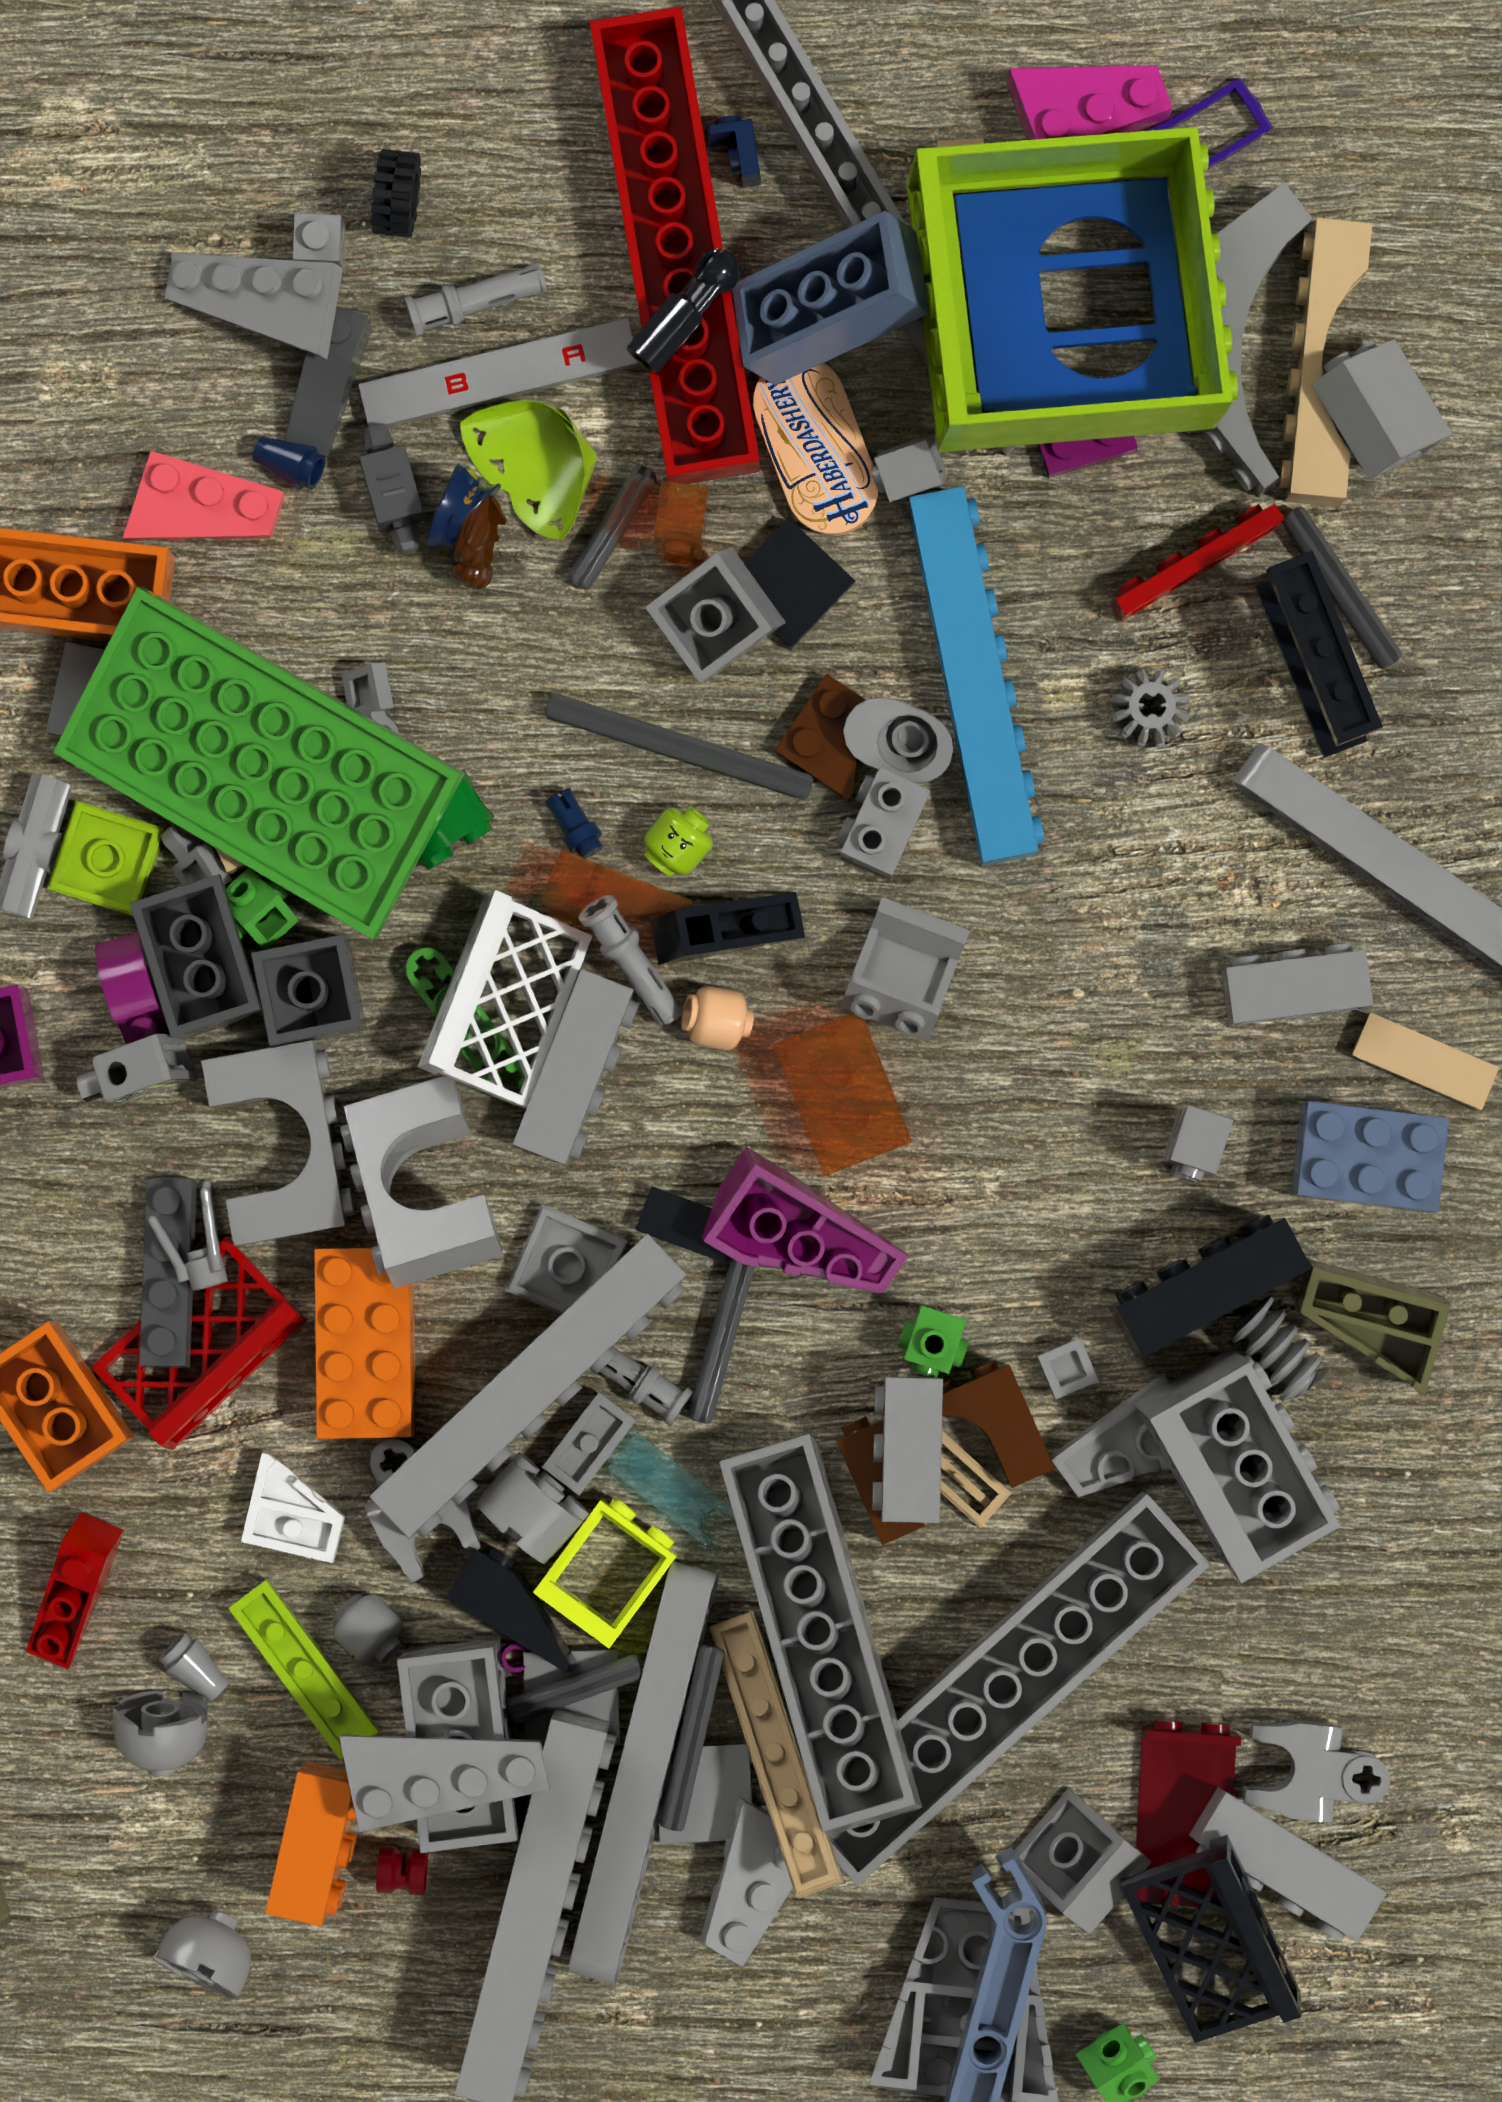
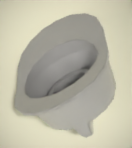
M887 697L870 698L856 705L847 716L843 730L846 746L854 757L866 765L876 769L883 768L913 783L930 782L941 776L950 765L954 751L952 737L941 721L925 709Z

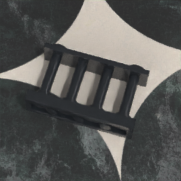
M1310 551L1269 567L1266 571L1270 580L1256 585L1255 588L1323 759L1367 742L1366 735L1383 728V725L1314 552Z

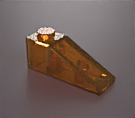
M561 850L540 901L544 907L549 908L548 917L570 926L574 925L576 919L579 920V915L587 905L605 895H613L618 901L616 908L624 919L657 917L673 910L693 906L692 900L564 850Z

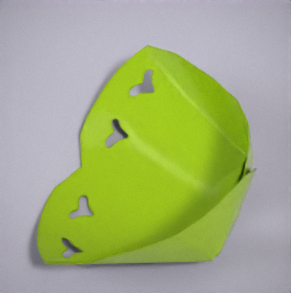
M521 400L506 402L476 411L460 422L462 440L470 459L480 474L490 484L500 483V489L509 492L514 512L527 527L545 538L558 541L564 540L576 520L597 462L596 452L563 409H557L549 403ZM474 427L486 432L482 445H479L477 442L478 435L473 431ZM491 459H503V474L499 472L497 465L490 463ZM527 499L540 501L538 514L534 513L533 506L527 504ZM561 518L563 528L559 529L557 525H549L548 523Z

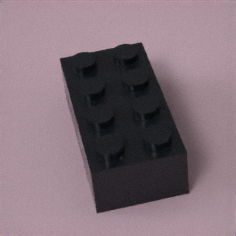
M1269 1214L1261 1215L1240 1226L1239 1230L1242 1236L1230 1242L1228 1236L1220 1237L1199 1248L1197 1251L1201 1258L1188 1264L1186 1258L1183 1260L1179 1259L1156 1271L1160 1280L1149 1286H1146L1144 1281H1138L1115 1293L1118 1302L1109 1306L1135 1357L1145 1358L1311 1269L1312 1267L1285 1217L1272 1219Z

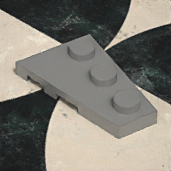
M1161 1374L1050 1455L1053 1465L1078 1498L1131 1481L1133 1477L1157 1469L1164 1470L1169 1468L1134 1405L1137 1401L1167 1385L1169 1381L1164 1375Z
M738 1796L734 1811L736 1819L731 1837H727L723 1851L725 1856L719 1882L713 1888L700 1940L707 1947L743 1967L793 1887L770 1815Z

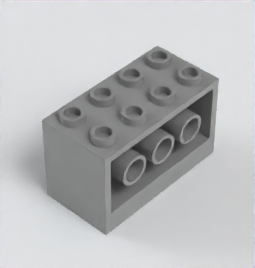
M1231 1347L1137 1401L1134 1405L1222 1563L1242 1584L1341 1526L1334 1515V1512L1340 1510L1335 1497L1326 1484L1322 1485L1317 1476L1313 1477L1311 1474L1312 1471L1317 1469L1313 1457L1304 1444L1300 1445L1294 1435L1290 1436L1288 1432L1295 1428L1289 1414L1281 1403L1277 1404L1272 1395L1268 1396L1265 1391L1271 1388L1272 1384L1259 1362L1254 1363L1249 1354L1243 1357ZM1226 1414L1225 1419L1217 1424L1219 1419ZM1246 1456H1248V1458L1241 1464L1242 1460Z
M500 1638L408 1649L397 1659L406 1737L512 1739L510 1716L506 1706L508 1699L504 1667L501 1663L502 1650ZM520 1797L416 1819L420 1853L517 1841L523 1828Z

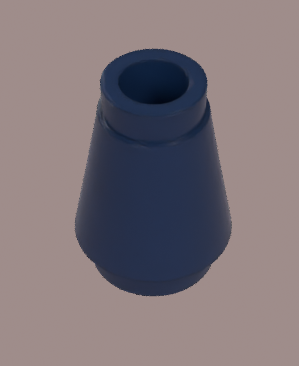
M262 436L256 443L253 451L254 462L261 464L262 467L297 490H301L304 487L310 490L315 488L325 468V456L318 453L317 448L311 445Z

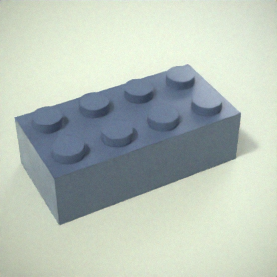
M886 210L738 281L732 289L743 366L774 385L930 313L917 233Z

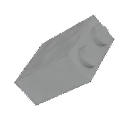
M1395 339L1379 346L1372 340L1356 349L1350 355L1348 352H1344L1336 356L1323 366L1327 373L1312 384L1369 480L1421 457L1452 435V432Z

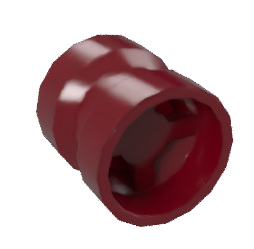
M380 1845L376 1875L377 1893L391 1894L396 1889L406 1890L410 1895L424 1896L428 1874V1852L420 1853V1847H413L410 1851H399L396 1846ZM404 1866H406V1875H403Z

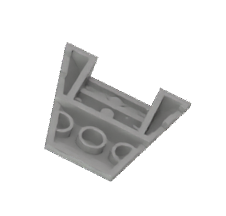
M940 1897L933 1898L868 2086L915 2095L945 2098L993 1923V1918L984 1902ZM1015 1908L1010 1913L1009 1919L1019 1925L1029 1923V1908ZM1037 1964L999 2102H1059L1054 2082L1053 2062L1046 2031L1045 2011L1040 1992ZM985 2036L978 2039L974 2047L982 2053H990L996 2050L1000 2043L993 2037Z

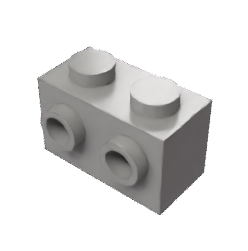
M879 768L875 778L866 775L855 799L863 803L856 820L849 817L846 818L836 840V843L843 845L840 857L891 880L931 790L883 768Z

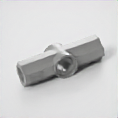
M32 773L19 819L12 823L4 845L3 859L6 862L0 878V911L33 920L46 874L53 870L60 850L62 835L59 831L73 788L71 784Z

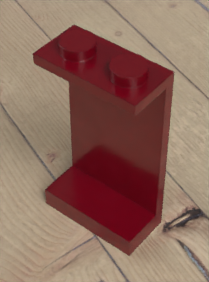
M1154 1719V1727L1142 1726L1135 1846L1152 1861L1144 1871L1196 1854L1197 1852L1195 1851L1200 1844L1191 1838L1189 1834L1214 1792L1220 1787L1234 1796L1236 1746H1241V1736L1237 1732H1230V1724L1201 1722V1730L1182 1728L1183 1721ZM1203 1867L1185 1873L1180 1884L1205 1893L1210 1879ZM1154 1885L1137 1890L1141 1901L1156 1905H1162L1168 1892ZM1214 1890V1893H1213L1212 1896L1218 1898V1896H1217V1894H1216V1892H1215V1890ZM1175 1894L1171 1906L1198 1907L1199 1903Z

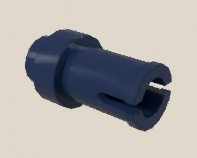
M566 788L561 791V797L556 793L545 802V805L550 809L566 835L563 841L570 853L577 852L581 860H584L603 848L599 841L602 833L595 821L589 822L575 799L571 788Z

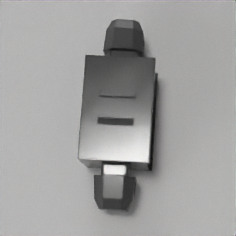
M383 423L365 428L364 440L367 453L371 454L360 456L359 458L379 533L393 529L390 532V536L395 549L400 555L419 550L420 539L417 525L412 524L424 521V513L405 445L391 448L394 446V442L389 429Z

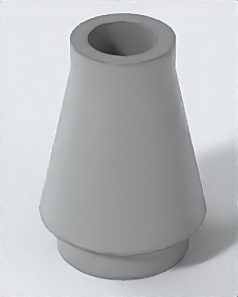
M186 1633L181 1634L159 1658V1661L166 1667L164 1669L165 1673L198 1692L209 1702L213 1701L229 1684V1680L222 1675L197 1637L192 1639Z

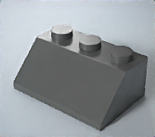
M221 875L208 877L130 903L171 1038L184 1040L228 1026L262 1010Z

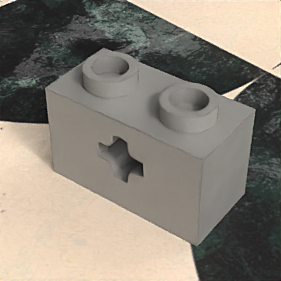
M1189 1105L1178 1109L1161 1163L1172 1166L1171 1175L1192 1182L1202 1181L1203 1176L1216 1175L1233 1120Z

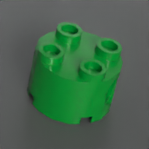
M464 769L461 771L465 774L416 867L424 864L428 871L454 855L449 846L463 838L465 843L469 845L493 829L489 820L495 816L480 800L470 777Z

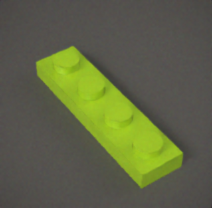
M266 1579L228 1608L340 1761L343 1759L339 1739L340 1734L374 1736L380 1731L269 1579Z

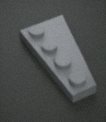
M172 253L165 298L177 305L218 320L229 322L242 329L267 336L280 343L302 349L327 360L343 268L335 263Z
M340 1734L339 1736L359 1832L550 1790L540 1740L453 1739L451 1737L419 1738L386 1735L358 1736L352 1734Z

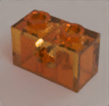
M661 481L654 541L656 553L664 554L665 561L677 564H691L692 558L702 559L709 510L707 486Z

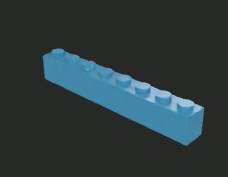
M964 486L909 497L908 510L980 865L982 867L1036 856L1038 853L1037 844L1044 843V833L1040 816H1031L1028 798L1035 797L1034 783L1031 771H1022L1019 753L1026 752L1025 739L1021 724L1013 725L1010 707L1017 706L1012 679H1003L1000 662L1007 661V652L1003 634L994 635L991 617L998 616L993 588L985 589L982 572L989 570V564L984 543L976 544L973 526L980 525L975 498L967 499Z

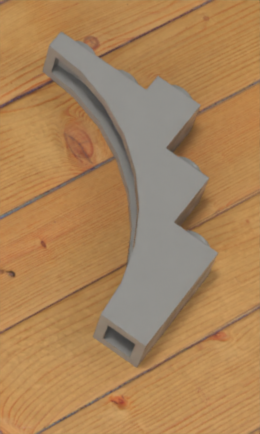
M1285 182L1217 233L1220 241V260L1215 262L1217 279H1223L1226 287V305L1224 308H1221L1223 325L1230 326L1232 334L1231 353L1227 354L1229 371L1234 370L1236 372L1238 396L1237 399H1233L1228 412L1224 414L1216 428L1204 431L1203 435L1217 454L1220 455L1224 452L1235 467L1231 470L1238 483L1246 491L1253 489L1258 497L1272 488L1279 476L1261 449L1247 414L1241 380L1242 338L1250 304L1261 281L1279 256L1303 235L1304 231H1307L1313 220ZM1185 431V432H1186L1187 435H1189V434L1192 433L1193 431Z

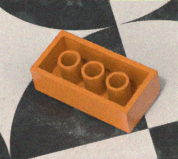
M0 528V630L109 642L137 587H144L170 602L176 557L168 547Z
M371 1248L314 1249L317 1439L416 1436L414 1283L394 1289L387 1273L378 1274Z

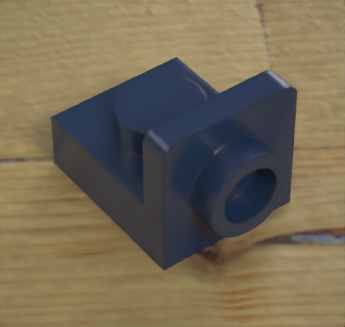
M730 115L716 119L714 121L715 125L706 126L709 147L736 143V146L728 147L732 175L741 174L743 188L761 185L752 119L742 120L741 116Z

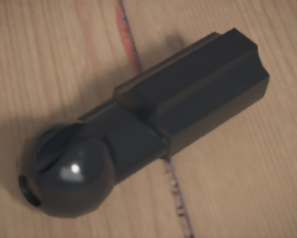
M720 248L708 249L700 255L695 265L694 276L679 294L672 293L627 346L626 350L647 370L658 375L700 325L703 319L702 313L717 295L726 294L736 286L740 277V265L737 258L728 250Z

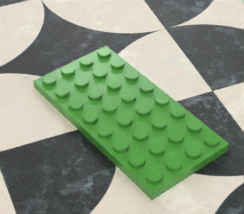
M144 587L136 588L53 751L56 755L372 940L378 938L465 774Z

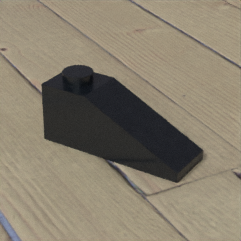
M796 892L677 909L650 919L658 965L702 959L805 938Z
M494 1546L491 1547L489 1552L474 1549L446 1599L562 1671L574 1672L578 1666L577 1660L539 1598L533 1593L534 1590L525 1575L513 1568L516 1560Z

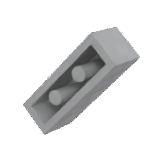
M1352 943L1324 947L1325 955L1307 957L1306 949L1279 952V961L1260 963L1259 955L1231 959L1232 967H1227L1221 971L1228 1027L1367 1009L1373 1006L1366 950L1353 951Z
M884 1376V1386H875L874 1415H883V1434H874L873 1463H882V1482H873L872 1510L881 1511L882 1522L940 1523L942 1378Z

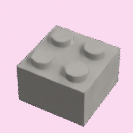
M732 547L714 554L645 607L699 683L717 675L786 623Z

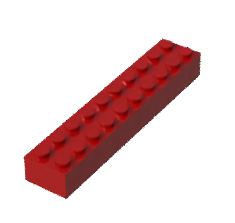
M682 6L590 21L592 43L641 330L672 293L679 294L694 276L695 265L700 255L708 249H723ZM731 291L726 294L717 295L702 313L703 319L700 325L658 375L649 371L668 487L760 472V460Z

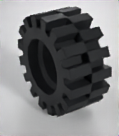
M382 149L380 151L372 194L371 212L373 213L371 225L373 233L406 238L412 237L417 217L418 195L421 184L420 153Z

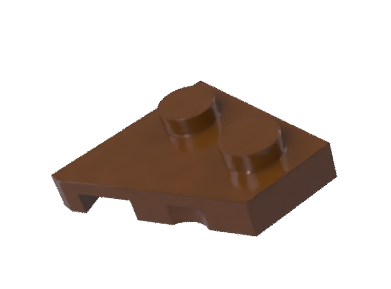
M826 674L776 747L775 753L806 774H810L813 779L849 802L853 796L857 758L853 756L846 746L843 730L849 713L856 705L865 701V699L829 674Z

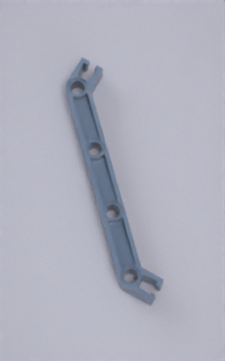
M1012 1847L996 1856L999 1864L1003 1866L1006 1872L1011 1870L1019 1887L1010 1891L1004 1897H999L989 1884L992 1878L983 1864L970 1870L972 1883L990 1912L993 1923L944 2102H999L1045 1935L1047 1917L1044 1903ZM1018 1907H1028L1035 1913L1033 1919L1024 1925L1013 1923L1009 1919V1915ZM985 2036L993 2037L1000 2043L998 2048L990 2053L977 2051L974 2044L978 2039Z

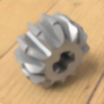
M1144 669L1136 672L1137 685L1131 680L1124 678L1120 682V687L1127 695L1114 694L1111 699L1112 704L1124 708V710L1112 714V722H1128V725L1120 733L1123 739L1128 738L1134 730L1139 732L1136 741L1137 747L1143 748L1150 734L1157 748L1162 747L1165 744L1163 731L1176 739L1181 734V731L1174 721L1184 723L1190 717L1188 712L1176 708L1188 703L1190 700L1189 695L1183 693L1176 696L1173 695L1172 692L1180 684L1178 678L1172 679L1167 686L1161 684L1164 677V670L1162 669L1156 670L1152 682H1149ZM1143 700L1146 703H1150L1156 700L1160 704L1156 712L1162 713L1161 716L1158 717L1153 713L1148 717L1143 716L1140 711L1144 704L1139 703V701Z

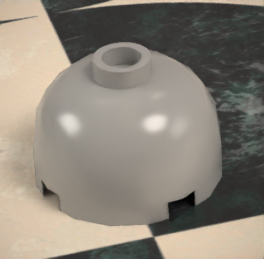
M154 1690L137 1693L119 1701V1711L113 1708L112 1712L115 1743L124 1758L133 1765L148 1770L149 1774L155 1776L170 1775L176 1771V1768L185 1766L199 1755L206 1740L208 1704L203 1698L182 1691V1700H163L167 1690Z
M214 1910L209 1918L191 1915L177 1921L162 1938L153 1958L157 1963L181 1977L184 1974L198 1981L195 1984L230 1998L239 1997L251 1968V1950L247 1940L235 1931L238 1922Z

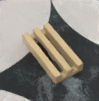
M942 1431V1444L998 1493L991 1501L941 1455V1468L979 1501L985 1509L978 1514L943 1481H941L940 1492L981 1528L1012 1493Z

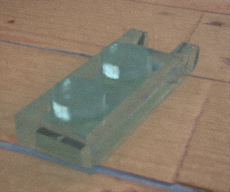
M638 1431L608 1468L609 1471L707 1548L713 1540L709 1534L700 1530L699 1527L714 1508L717 1507L727 1517L731 1518L734 1515L731 1505Z

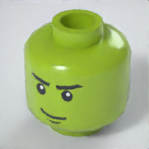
M689 806L685 812L675 807L667 808L644 835V843L647 847L644 855L656 868L670 877H673L676 873L688 875L692 873L713 847L712 837L706 830L711 824L693 807Z

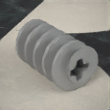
M1269 1296L1235 1323L1238 1328L1231 1341L1237 1343L1248 1339L1249 1344L1243 1355L1249 1354L1253 1356L1260 1354L1262 1356L1259 1364L1263 1370L1272 1368L1274 1371L1269 1379L1272 1386L1281 1383L1286 1385L1279 1397L1283 1402L1303 1394L1321 1380L1331 1368L1316 1372L1322 1357L1318 1353L1304 1357L1310 1343L1306 1338L1291 1342L1298 1328L1294 1324L1282 1328L1279 1327L1286 1314L1282 1309L1267 1313L1274 1301Z

